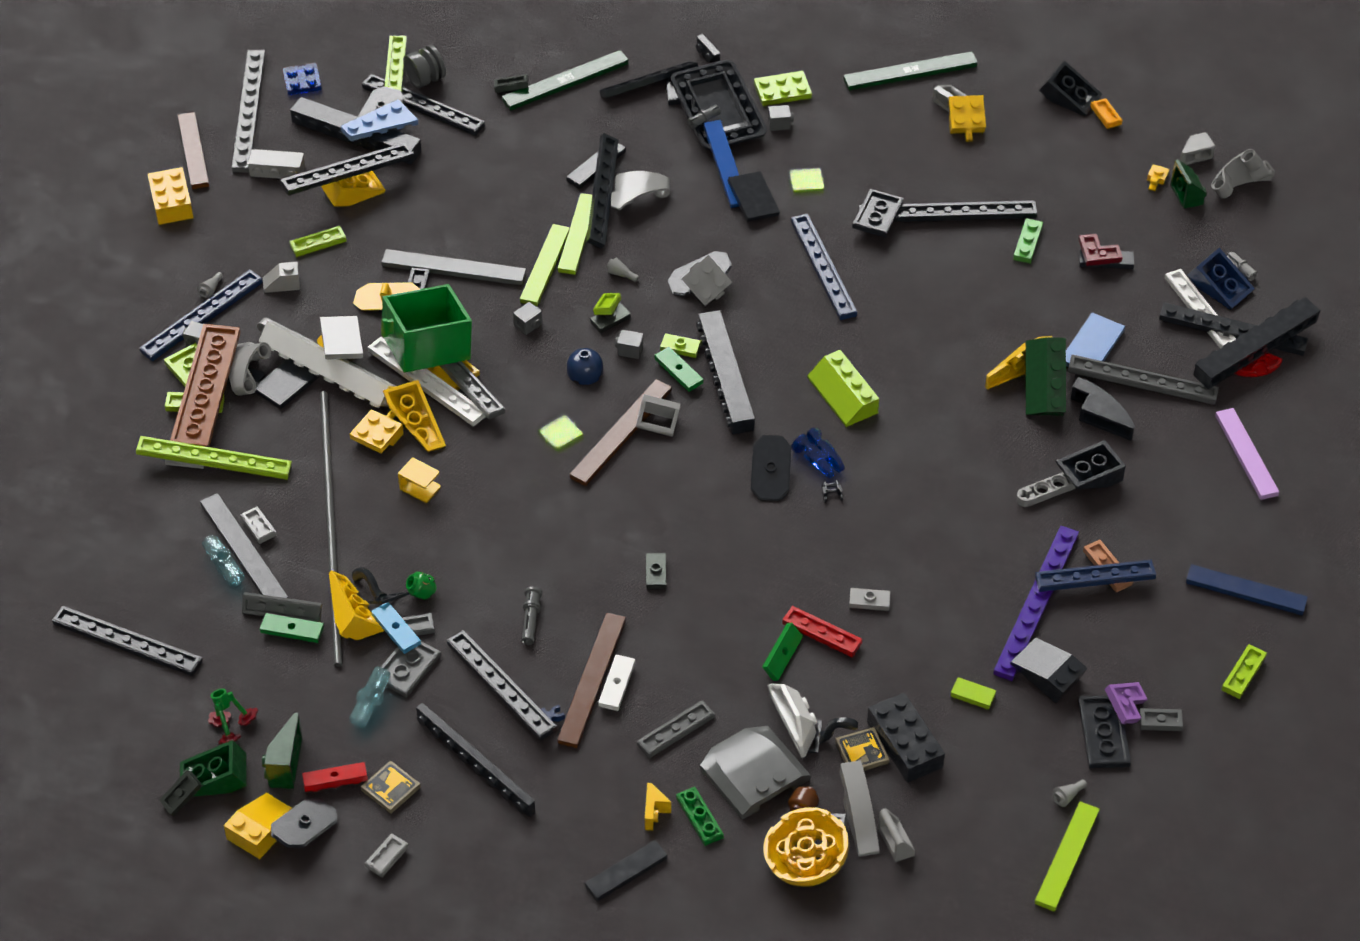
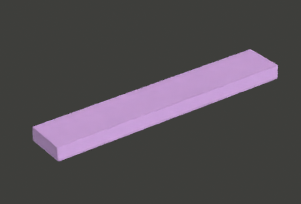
M1234 408L1217 411L1215 417L1260 500L1278 496L1279 490Z

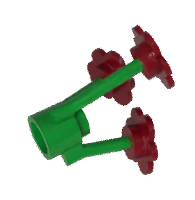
M218 689L211 694L215 712L209 714L208 723L213 724L214 727L223 725L225 734L218 741L220 745L231 740L235 742L241 738V734L235 735L234 732H229L227 723H229L231 713L224 712V710L229 708L230 701L241 712L238 721L239 725H249L257 717L258 709H244L234 698L232 692L227 693L225 689Z

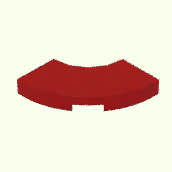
M1266 353L1234 374L1245 377L1264 376L1278 369L1283 359Z

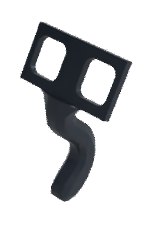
M360 567L352 572L353 581L358 582L365 579L368 583L371 593L375 598L369 601L370 604H384L410 595L409 592H395L389 595L381 592L375 577L367 568Z
M847 717L835 718L828 722L825 731H822V720H817L818 729L813 739L816 742L815 748L809 749L807 753H818L819 745L831 739L837 728L857 730L858 722Z

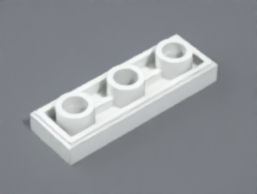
M615 655L598 702L599 707L619 710L635 665V659Z

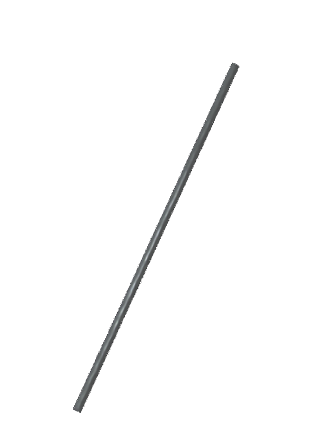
M323 391L320 393L329 572L331 570L337 572L328 394ZM331 595L334 666L340 667L342 666L341 635L335 624Z

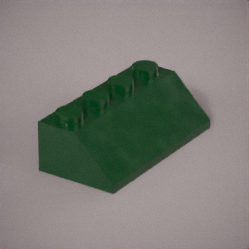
M1046 337L1026 340V415L1063 416L1066 413V338Z

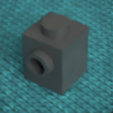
M789 105L768 106L770 131L791 129L794 115L793 112H790Z
M528 302L513 313L514 326L527 335L542 324V311L539 307Z
M621 330L620 336L616 337L615 340L618 356L639 359L643 349V333Z

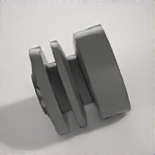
M428 45L425 48L419 49V52L414 51L403 57L406 74L416 88H421L430 84V81L434 82L446 76V67L442 56L433 45Z

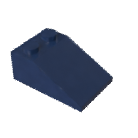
M1220 247L1187 274L1198 289L1230 310L1255 289Z

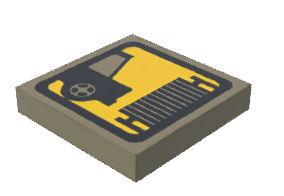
M874 727L835 738V743L844 763L861 760L864 771L889 764V758Z
M389 761L361 786V791L392 814L421 786L418 781L392 761Z

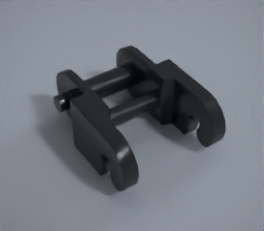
M835 480V483L823 481L822 495L824 502H827L826 496L830 492H837L840 501H843L840 483ZM827 487H835L836 489L827 490Z

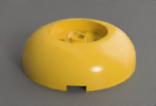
M813 807L800 808L782 816L781 821L769 829L764 841V856L771 871L782 881L802 887L818 885L832 878L844 865L849 851V838L842 821L831 815L827 810ZM822 840V843L817 845L815 841Z

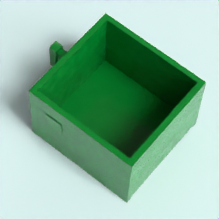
M449 284L382 296L381 335L404 373L471 360L472 320Z

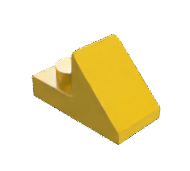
M647 783L645 830H653L654 822H658L659 813H671V801L652 783Z

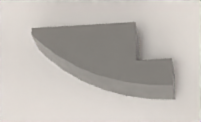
M858 760L841 763L840 776L845 790L843 805L858 857L878 854L879 845L875 819L862 762Z

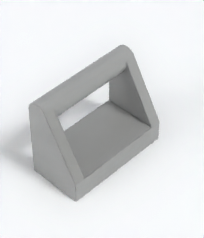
M938 85L933 91V102L949 112V96L967 95L952 85Z
M644 394L636 428L672 437L680 403ZM647 412L672 419L671 427L666 428L643 422V413Z
M882 809L879 813L878 830L894 861L898 862L915 856V850L898 817L888 809Z

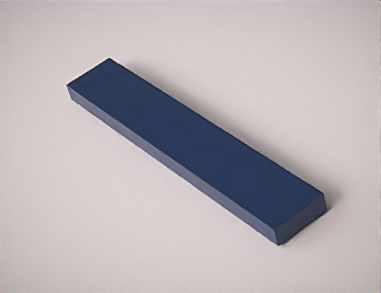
M1151 559L1035 572V579L1039 592L1153 580L1156 579V572Z
M1192 564L1186 579L1187 584L1302 616L1308 596Z

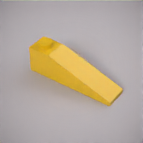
M1052 336L1038 337V338H1035V339L1046 338V337H1052ZM1026 343L1022 344L987 374L986 389L1026 374Z
M419 380L383 390L389 408L427 452L446 447Z
M331 570L329 572L335 624L339 629V634L347 639L360 640L384 632V629L374 619L371 611L368 609L370 604L357 595L359 591L346 576Z

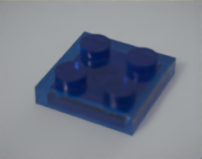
M316 63L283 68L288 96L322 90Z

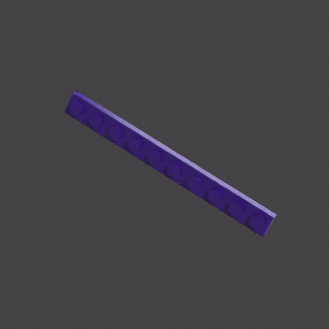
M1060 526L1039 572L1064 569L1078 538L1079 531ZM1035 580L995 666L993 675L1013 681L1017 669L1010 662L1030 643L1054 590L1039 592Z

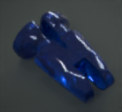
M817 427L809 429L806 435L804 433L799 435L791 445V449L795 453L806 451L804 458L829 479L834 476V470L840 473L845 469L838 453L828 440L822 439V431Z

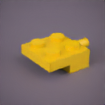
M983 95L949 96L950 134L965 133L966 142H972V133H983L986 129Z
M371 409L352 430L350 439L382 454L389 445L394 446L404 434L403 424L393 420L396 415L392 410L387 415H382Z

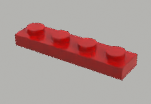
M794 606L790 608L782 619L783 625L786 626L787 623H793L800 633L850 657H853L862 645V638Z

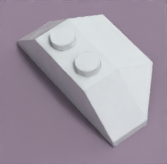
M769 684L770 697L801 758L806 756L816 735L815 724H817L815 715L813 712L809 713V705L806 698H801L797 690L785 684Z

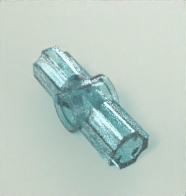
M210 535L206 537L204 542H202V546L214 562L216 570L223 575L230 586L236 587L240 585L245 579V575L232 558L230 550L225 548L217 536Z
M379 666L375 667L365 688H361L357 692V703L349 717V722L353 725L365 728L375 706H379L383 702V690L391 677V673L387 669Z

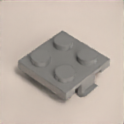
M709 255L700 263L697 262L690 268L691 271L682 278L683 282L705 306L714 298L718 300L725 294L723 290L733 283Z

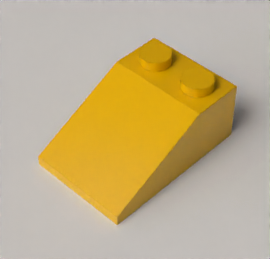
M373 171L321 186L333 206L337 207L351 206L385 192V188Z
M265 793L237 810L224 824L226 838L256 858L261 859L277 841L271 836V824L292 808L272 795Z

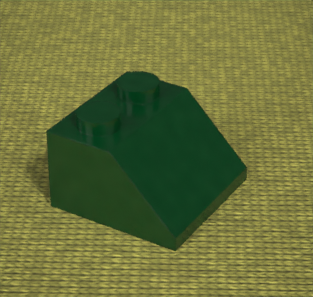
M1176 159L1170 186L1183 209L1203 205L1207 192L1205 187L1201 185L1198 175L1194 173L1191 167Z

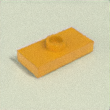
M1106 98L1091 102L1090 107L1106 129L1122 125L1123 120Z

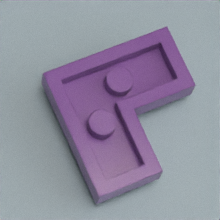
M1139 682L1112 684L1105 688L1109 700L1122 724L1137 723L1141 719L1135 704H1143L1147 697Z

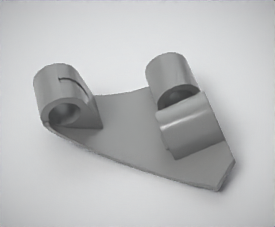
M1248 149L1237 155L1221 169L1212 181L1211 187L1220 198H1227L1231 195L1235 186L1253 181H1271L1275 170L1266 160L1262 161L1253 149Z
M647 171L620 173L615 177V191L611 193V207L621 210L627 204L633 203L634 199L652 192L657 197H667L670 194V179L667 176Z
M246 342L237 345L229 373L230 384L236 395L242 396L255 392L256 382L248 366L252 360L257 361L270 357L271 347L268 343L254 344Z

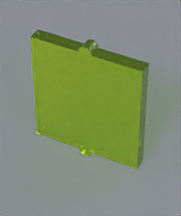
M820 168L790 170V184H792L793 193L824 191V177L821 175Z
M566 415L538 430V433L546 440V443H549L556 451L583 436V432L576 426V423H573Z

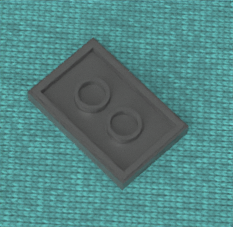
M423 642L405 654L397 647L373 675V681L407 698L440 658L441 651Z

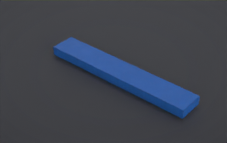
M721 120L704 122L703 127L731 208L739 207L728 184V177L738 176L739 173Z

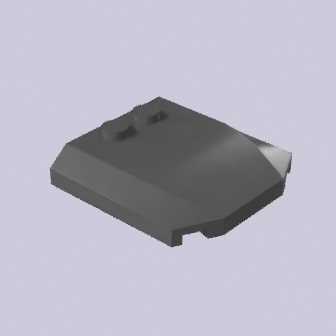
M769 726L741 730L713 746L700 764V770L742 820L759 811L760 805L790 787L793 790L798 788L811 778L807 770Z

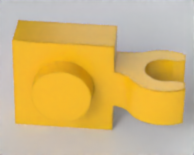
M1152 165L1147 176V180L1150 181L1148 189L1156 191L1158 184L1164 185L1169 169Z

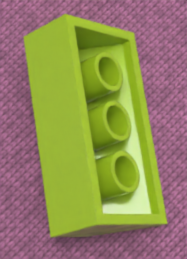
M841 350L824 356L808 374L807 378L846 427L878 414L879 397Z

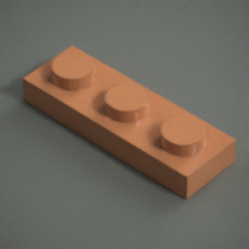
M1101 540L1095 541L1083 548V552L1094 566L1119 563ZM1133 582L1109 585L1115 592L1132 586Z

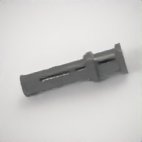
M537 587L525 589L526 602L523 604L525 617L521 642L526 645L534 643L537 613L541 609L539 602L543 592Z

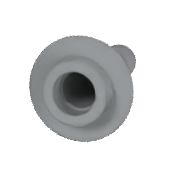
M617 257L610 259L607 264L608 273L627 277L637 282L639 276L631 272Z
M218 272L213 278L200 283L197 286L198 293L207 299L212 297L218 282L223 278L222 273Z
M1082 779L1075 784L1054 788L1053 800L1062 807L1067 806L1078 791L1087 787V782Z

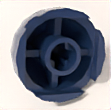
M577 349L571 353L567 360L568 377L573 382L574 380L579 381L581 385L597 382L601 374L603 375L604 373L602 358L593 349Z

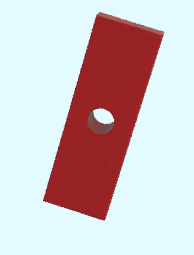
M365 762L302 773L305 792H315L320 789L337 788L342 785L359 784L368 781Z

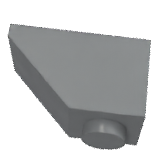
M1206 132L1189 137L1182 150L1180 161L1188 165L1213 158L1215 145Z
M279 263L263 277L264 293L300 290L298 263Z

